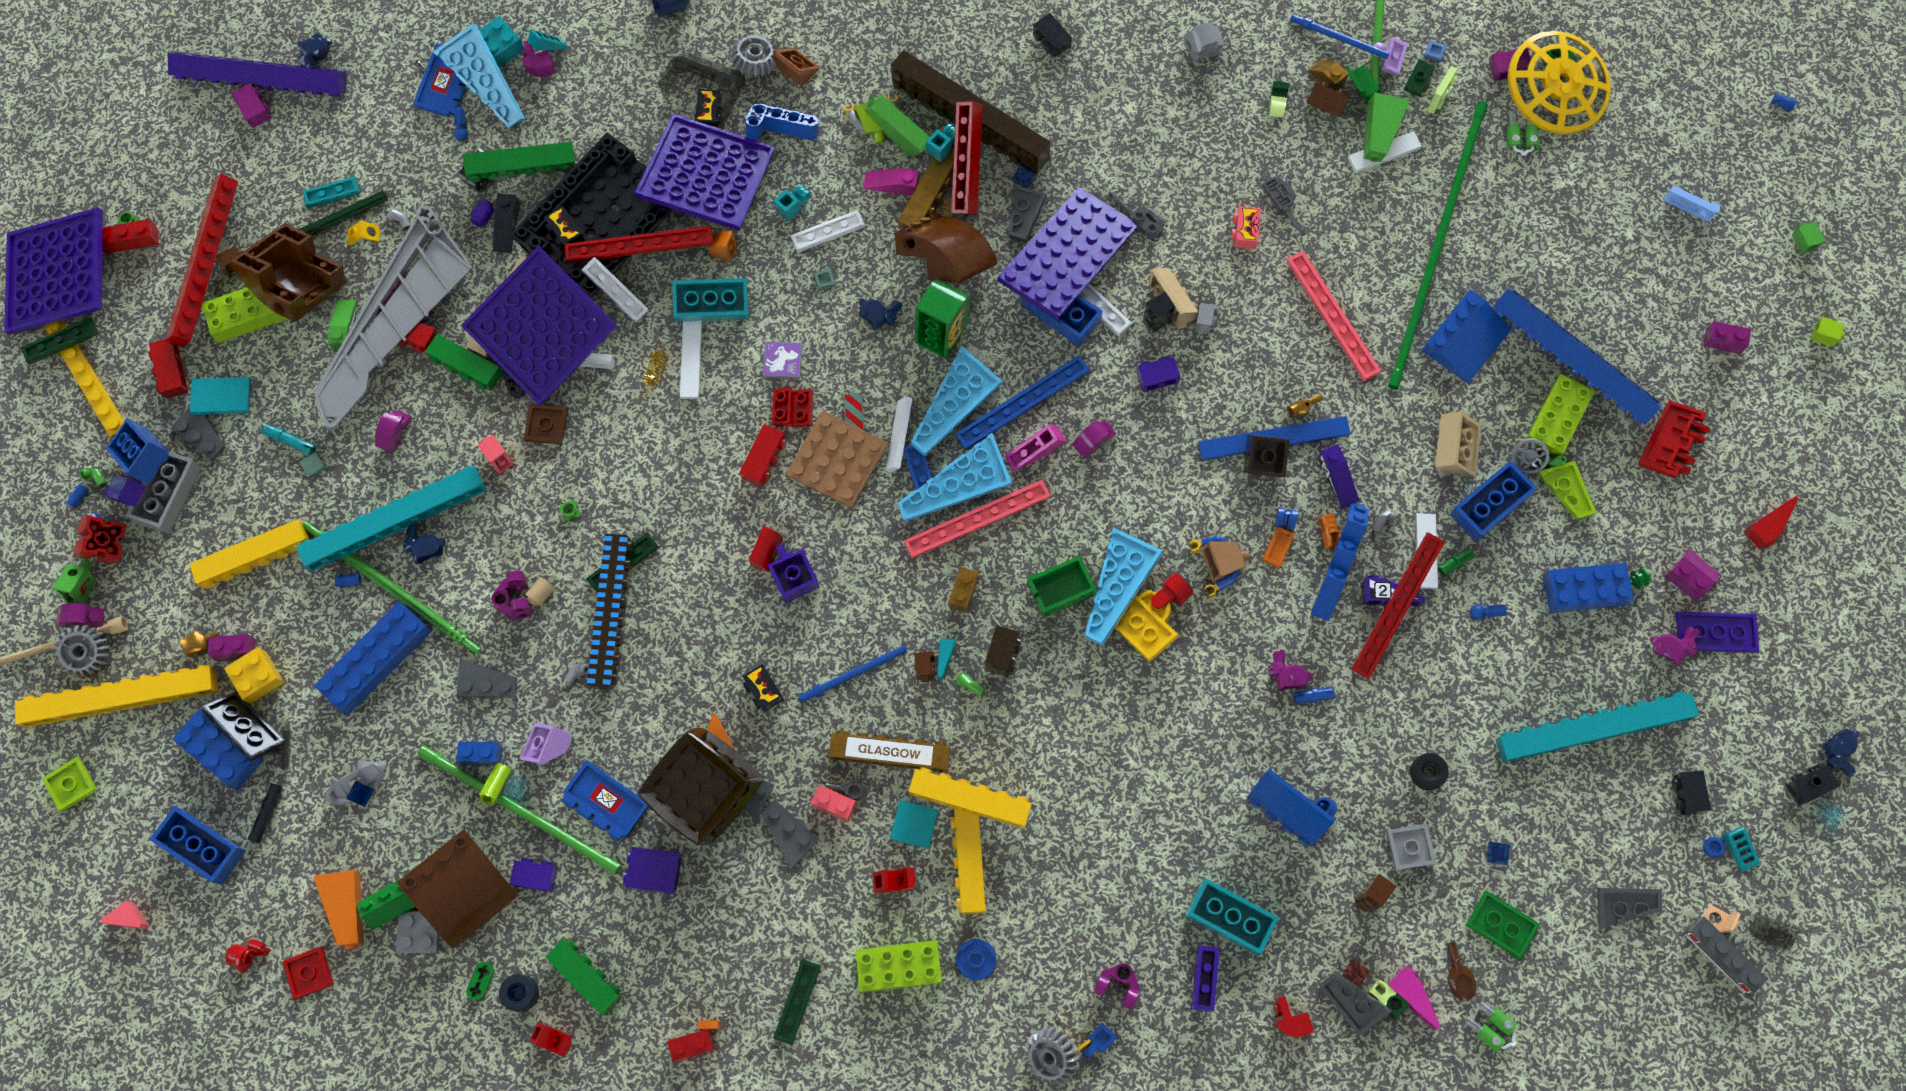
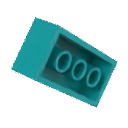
M747 278L672 280L673 317L675 322L749 319Z
M1207 878L1201 881L1184 917L1256 956L1262 954L1279 917Z

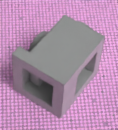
M1200 303L1195 330H1199L1202 334H1209L1211 327H1215L1219 306Z

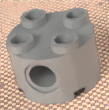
M1208 22L1194 27V32L1191 34L1188 31L1184 35L1186 46L1194 62L1202 61L1204 56L1210 55V57L1218 56L1220 49L1224 46L1217 23Z

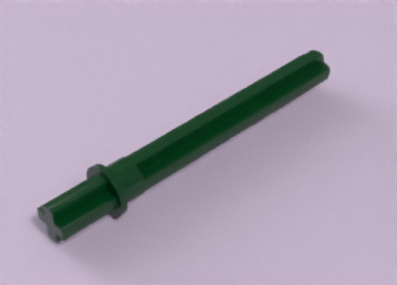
M382 190L313 223L308 222L309 225L299 230L309 235L315 234L316 236L318 232L387 201L388 196Z

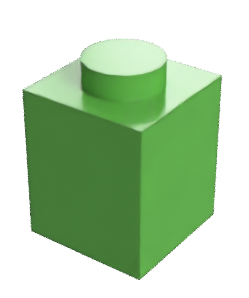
M1816 222L1800 224L1792 234L1801 254L1818 249L1826 241Z

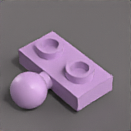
M1394 37L1389 40L1387 49L1383 43H1375L1374 47L1390 53L1387 60L1383 59L1380 70L1393 76L1399 75L1408 43Z

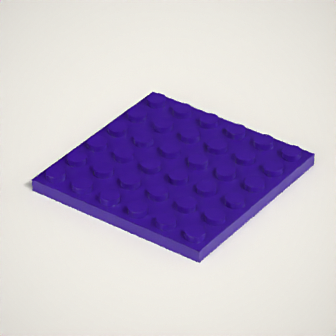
M673 113L635 191V197L740 231L774 154L775 147Z
M98 207L7 233L5 333L10 335L102 310V209Z
M537 246L461 324V327L538 405H542L610 336L618 325L540 246Z

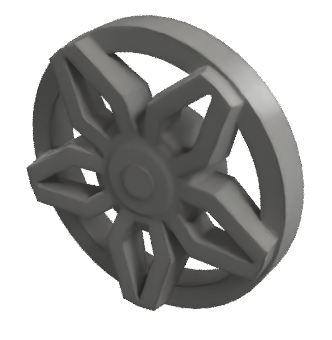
M1527 438L1521 440L1512 451V462L1523 473H1537L1543 470L1549 461L1548 448L1538 439ZM1529 442H1531L1532 448H1528ZM1534 443H1537V444H1539V445L1542 446V447H1537V448L1535 449V444H1534ZM1522 444H1525V449H1526V450H1524L1523 448H1519V447H1520ZM1539 450H1544V451H1543L1542 453H1540V454H1538V452H1537V451H1539ZM1546 454V459L1544 463H1542L1541 459L1538 457H1542ZM1515 456L1518 458H1523L1520 460L1519 465L1515 460ZM1530 464H1532V466L1536 469L1529 470L1526 468H1528Z

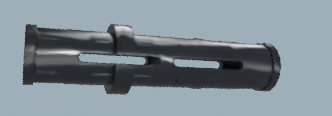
M270 783L264 800H261L260 811L247 840L260 844L270 816L278 805L276 803L283 789L282 786Z

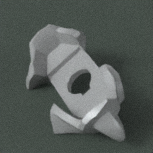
M358 760V769L340 780L331 776L332 785L327 790L324 799L334 806L352 803L353 800L349 797L354 793L357 786H350L348 783H350V779L354 776L362 779L356 791L374 782L372 788L376 789L385 777L386 760L381 763L379 761L369 763L368 761Z

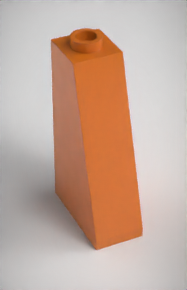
M349 870L315 875L314 881L337 945L345 947V950L358 949V945H364L363 920L360 918L357 903L362 900L360 872Z

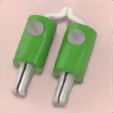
M1510 116V125L1506 127L1507 148L1520 152L1522 156H1526L1528 152L1538 149L1540 146L1538 127L1527 120L1528 126L1524 128L1526 151L1519 150L1521 148L1520 125L1516 124V116Z
M1481 1002L1478 1008L1489 1015L1488 1021L1507 1036L1513 1032V1043L1503 1046L1506 1040L1487 1025L1483 1024L1480 1026L1471 1018L1466 1024L1477 1032L1475 1036L1495 1052H1498L1501 1048L1514 1047L1517 1043L1515 1041L1516 1031L1514 1030L1517 1023L1498 1008L1492 1010L1484 1002Z

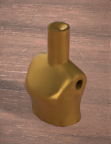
M1317 394L1309 399H1301L1287 406V411L1291 418L1305 416L1310 410L1311 405L1323 400L1322 396Z
M197 630L179 639L186 657L206 651L209 637H219L217 631L203 635Z

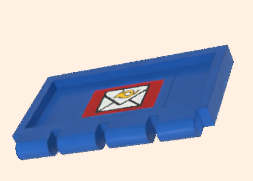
M436 43V44H435V47H434V50H436L437 48H439V47L442 46V45ZM432 52L413 106L449 117V114L454 115V108H459L460 104L458 102L462 101L466 90L464 87L467 86L434 52Z
M587 760L564 789L563 793L565 796L561 800L571 809H574L579 804L575 812L588 821L594 814L595 817L591 823L605 832L608 826H611L607 834L618 842L623 836L627 838L649 808L639 796Z

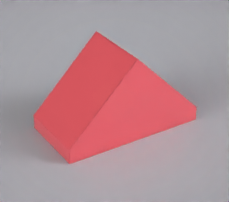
M125 901L101 919V923L141 929H148L149 927L135 903Z

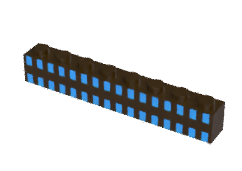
M605 534L587 679V686L590 689L614 690V685L618 683L616 667L620 665L618 650L623 642L620 632L625 624V617L622 615L623 609H626L627 598L625 597V590L629 588L627 572L631 570L629 555L633 552L634 546L633 541H631L628 535Z

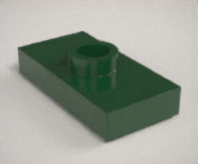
M1419 59L1404 87V91L1420 97L1435 66Z

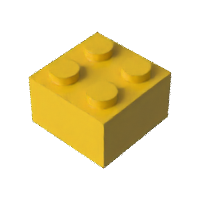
M260 647L255 648L224 668L242 700L249 704L254 703L285 683L267 652Z

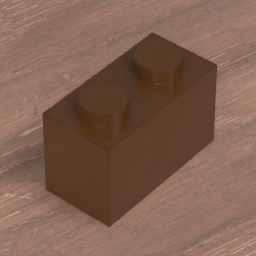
M1322 80L1320 83L1316 82L1307 104L1341 117L1350 98L1347 95V91L1341 88L1334 90L1330 88L1331 84Z

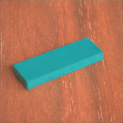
M355 176L303 191L307 208L360 194Z

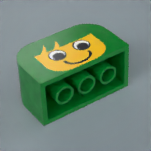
M937 279L934 280L916 306L915 343L948 359L967 327L971 297Z

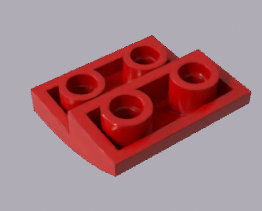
M773 389L772 425L812 427L813 390Z

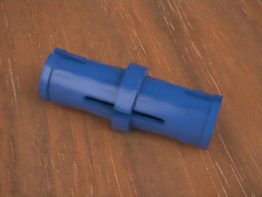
M1314 687L1307 691L1294 692L1295 704L1306 702L1318 703L1320 700L1335 699L1334 687L1320 689Z

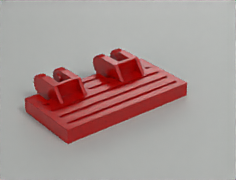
M1669 400L1638 465L1676 479L1678 473L1689 475L1691 469L1676 463L1675 460L1684 464L1694 465L1696 460L1686 454H1688L1693 442L1703 444L1706 438L1703 435L1690 431V429L1709 434L1711 429L1707 425L1702 424L1706 417V412Z

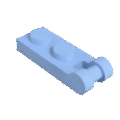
M1672 186L1663 200L1705 221H1711L1720 211L1719 204H1710L1675 186Z

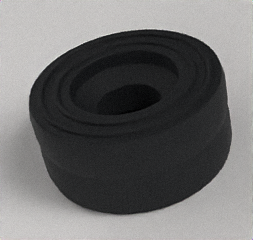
M1434 753L1420 755L1413 761L1410 767L1412 781L1423 790L1439 788L1446 782L1449 775L1446 761ZM1426 766L1434 769L1435 774L1433 777L1425 775L1424 768Z

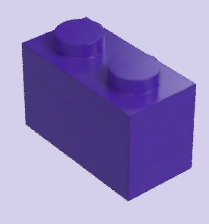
M1167 356L1161 357L1158 361L1154 362L1145 361L1137 367V375L1143 392L1179 383L1180 374L1174 356L1169 358Z
M521 858V861L514 860L509 884L514 887L553 893L558 869L553 866V863L541 861L540 864L533 863L532 859Z

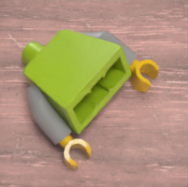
M896 95L895 100H891L890 96H888L887 100L898 108V96ZM851 103V109H846L844 106L845 114L859 132H864L865 135L873 134L875 144L885 142L884 131L864 111L868 106L866 103L855 105V107Z

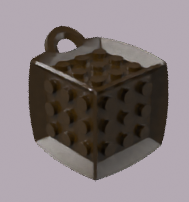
M693 728L687 731L658 762L638 791V795L673 829L696 845L704 846L713 843L732 824L753 798L764 778L746 759L720 738L704 728Z

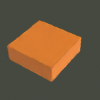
M718 1020L698 1021L697 1029L721 1030V1022Z

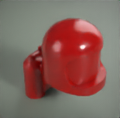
M251 939L247 941L248 946L232 945L225 953V961L229 966H234L239 972L244 973L250 967L254 956H267L269 954L270 948L266 947V944Z

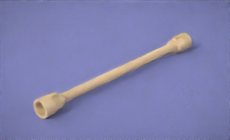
M124 616L108 620L107 624L96 628V633L102 632L114 635L127 631V621ZM53 641L0 657V665L54 649L53 646L59 645V643Z

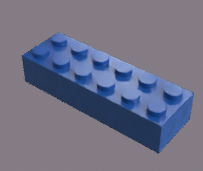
M398 601L314 687L340 712L348 716L432 631L405 605Z

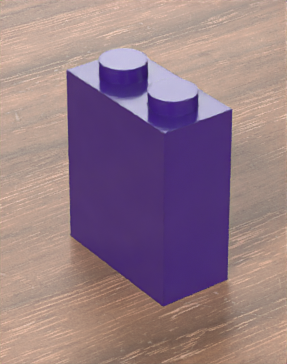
M632 847L631 852L627 854L626 862L629 866L628 872L624 873L623 884L630 890L676 895L682 854L672 851Z

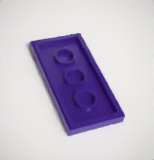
M1681 611L1675 613L1677 637L1679 639L1684 638L1685 632L1689 627L1699 630V635L1695 640L1697 651L1760 652L1756 614Z

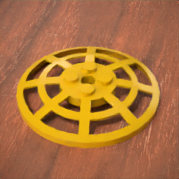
M1559 31L1542 32L1527 39L1511 58L1507 76L1510 95L1521 114L1538 128L1555 134L1578 133L1596 123L1605 112L1611 93L1608 70L1597 51L1581 38ZM1546 36H1558L1559 44H1551L1542 49L1533 42ZM1566 38L1578 43L1589 53L1585 55L1579 49L1567 45ZM1526 47L1536 53L1529 63L1528 70L1516 71L1519 58ZM1560 49L1561 58L1553 60L1546 52ZM1568 50L1576 53L1582 59L1578 63L1569 59ZM1539 57L1547 63L1543 71H1534ZM1595 59L1599 64L1605 83L1598 81V75L1591 60ZM1586 64L1591 70L1593 79L1585 78L1582 68ZM1560 76L1566 78V83L1560 80ZM1516 78H1527L1529 89L1534 96V99L1527 105L1520 95ZM1534 78L1541 79L1544 88L1542 93L1538 92ZM1584 85L1593 87L1592 94L1588 100L1581 92ZM1598 89L1606 91L1605 101L1600 111L1595 115L1590 105L1595 100ZM1550 95L1552 98L1560 101V107L1558 108L1550 104L1545 99ZM1575 97L1582 105L1577 108L1567 109L1568 101ZM1540 104L1547 110L1559 114L1557 125L1541 119L1531 110ZM1585 110L1590 119L1580 125L1565 126L1566 115H1575Z

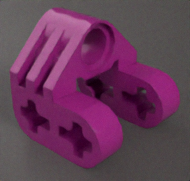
M523 571L507 573L506 579H503L491 596L493 605L498 611L512 620L533 615L528 599L518 598L512 600L509 594L528 589L526 575ZM500 598H506L503 604H498Z
M1123 963L1101 971L1093 993L1103 997L1112 976L1116 981L1130 984L1122 1006L1132 1010L1137 1000L1140 986L1131 966ZM1125 967L1128 969V978L1121 979L1118 976L1119 968Z

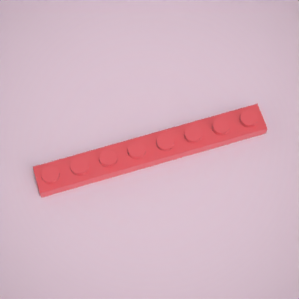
M1304 251L1288 258L1287 264L1363 382L1380 374V368Z
M1042 479L904 540V544L911 559L1043 502L1049 499L1051 495Z

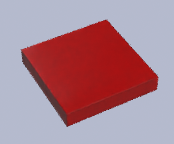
M323 946L282 961L293 1000L334 985Z

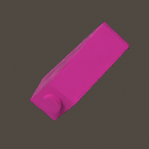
M903 168L866 172L863 189L912 196L919 184V171Z
M1048 424L1006 454L1005 457L1015 472L1052 453L1067 441L1058 426Z
M1401 968L1387 985L1410 1004L1408 1008L1433 1030L1439 1029V1021L1422 982L1417 978L1418 974L1411 968Z

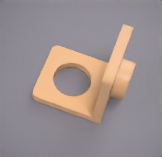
M1712 905L1708 906L1704 917L1709 920V915L1712 912L1718 913L1721 921L1719 924L1713 925L1722 934L1733 932L1737 928L1740 913L1727 914Z

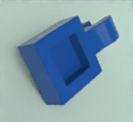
M1101 1023L1088 1037L1092 1043L1082 1055L1089 1059L1098 1049L1103 1053L1117 1036Z

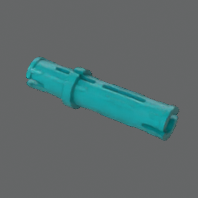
M269 423L263 424L266 429L261 427V434L274 438L276 442L285 443L308 455L314 453L311 449L314 451L317 449L315 444L289 434L283 428L278 429Z

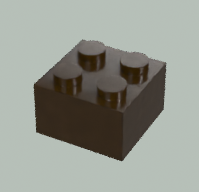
M1247 435L1243 473L1286 478L1290 439Z
M996 625L985 661V671L1008 677L1009 672L1013 673L1016 664V657L1014 655L1019 654L1022 640L1019 638L1018 631Z

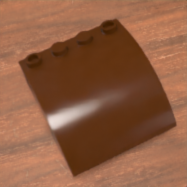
M932 213L930 217L920 218L919 222H911L910 226L900 227L899 231L894 232L896 255L926 258L928 280L934 281L937 279L942 282L962 283L998 264L996 255L985 237L973 226L957 218L941 216L940 213Z
M286 223L231 260V265L256 298L277 314L293 322L301 319L302 316L347 284L343 266L317 254L312 236Z
M464 829L396 882L452 949L457 947L518 897V894Z

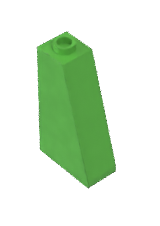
M1375 92L1368 100L1363 159L1381 162L1387 155L1409 104V99Z
M883 95L873 96L866 103L868 106L864 111L908 157L920 154L926 149V141L930 136Z

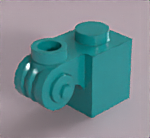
M948 124L943 128V133L937 129L926 141L927 153L939 162H942L952 150V145L955 143V127L952 124Z
M802 184L794 188L793 194L786 189L774 200L775 210L789 222L801 211V206L809 200L811 192Z

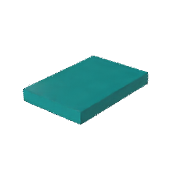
M250 377L192 379L190 414L249 413Z

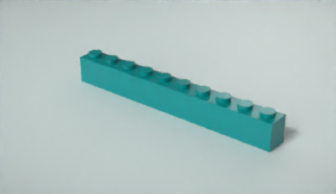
M475 465L467 466L456 474L447 475L442 480L432 482L419 491H412L408 496L395 499L384 507H377L371 513L360 515L349 523L340 524L334 530L323 532L312 540H305L296 547V550L304 567L310 573L408 528L411 524L414 525L487 491Z
M1683 691L1671 694L1672 697L1670 698L1659 696L1653 698L1652 702L1646 703L1645 700L1633 703L1634 706L1627 707L1626 704L1615 707L1614 711L1608 712V709L1596 711V715L1589 716L1588 713L1576 716L1577 719L1570 720L1569 718L1560 719L1557 721V724L1553 725L1550 722L1538 725L1539 728L1532 729L1529 726L1519 729L1520 732L1514 734L1512 731H1507L1500 734L1501 737L1496 739V744L1502 763L1691 720L1699 716V712L1692 692L1684 694Z

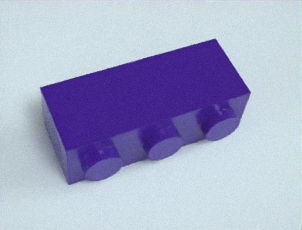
M124 474L120 476L113 475L103 495L121 504L136 507L146 486L141 484L142 481Z
M1199 945L1196 949L1191 1010L1214 1011L1220 948Z

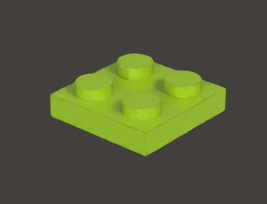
M75 757L42 778L60 812H64L98 790L79 757Z

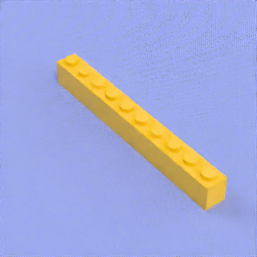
M200 665L197 669L192 670L184 668L179 669L175 673L161 672L159 676L144 675L136 680L122 679L120 683L105 682L97 687L83 686L80 690L75 691L73 689H66L58 694L44 693L41 697H23V700L15 701V724L25 728L218 693L217 670L209 665Z

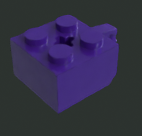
M784 544L776 547L780 557L776 558L777 561L769 564L768 567L785 603L820 588L816 575L803 549L795 553H787Z

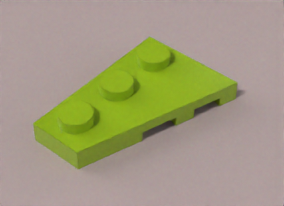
M1575 461L1537 473L1576 520L1587 518L1597 513Z

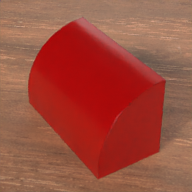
M763 526L750 555V565L769 573L768 565L774 562L778 552L776 547L781 545L783 537L776 531Z

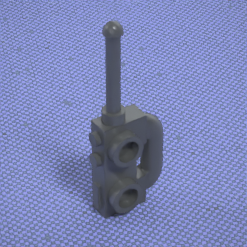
M1276 176L1263 182L1261 187L1271 199V203L1275 205L1276 210L1279 212L1283 211L1284 214L1286 213L1300 235L1304 236L1305 230L1302 229L1290 212L1289 207L1293 206L1296 198L1295 191L1290 184L1283 178L1277 179ZM1280 186L1283 187L1287 195H1284V193L1280 189Z
M1114 191L1108 192V195L1128 212L1129 219L1139 225L1137 229L1139 228L1149 239L1153 241L1164 231V220L1152 208L1144 207L1142 209L1139 207L1136 210L1130 209L1114 194ZM1149 215L1155 223H1152L1146 216Z

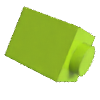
M1822 317L1815 323L1810 340L1833 347L1844 338L1845 332H1843L1845 324Z

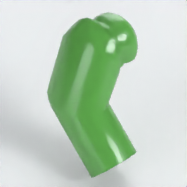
M1546 454L1542 457H1538L1541 459L1542 463H1544L1546 459ZM1564 455L1549 458L1546 466L1556 467L1565 464L1567 459Z
M85 468L80 470V477L95 481L98 488H103L107 485L99 469Z
M961 673L956 678V683L959 686H964L978 696L983 693L984 688L977 684L968 674Z

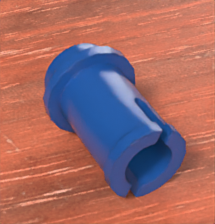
M1776 92L1771 104L1785 108V111H1792L1797 101L1793 97L1788 98Z
M80 483L78 486H75L76 489L69 499L66 500V503L74 508H77L83 498L89 495V489Z
M339 573V575L335 576V585L340 588L353 585L359 586L361 585L360 573L348 575Z

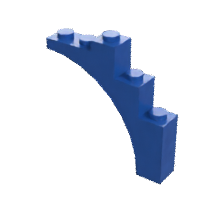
M1351 503L1334 554L1313 603L1311 615L1327 621L1330 620L1368 524L1370 509H1367L1362 504Z

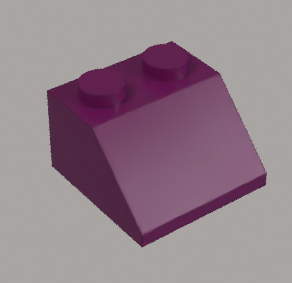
M1688 549L1665 577L1696 602L1714 585L1720 573L1692 550Z

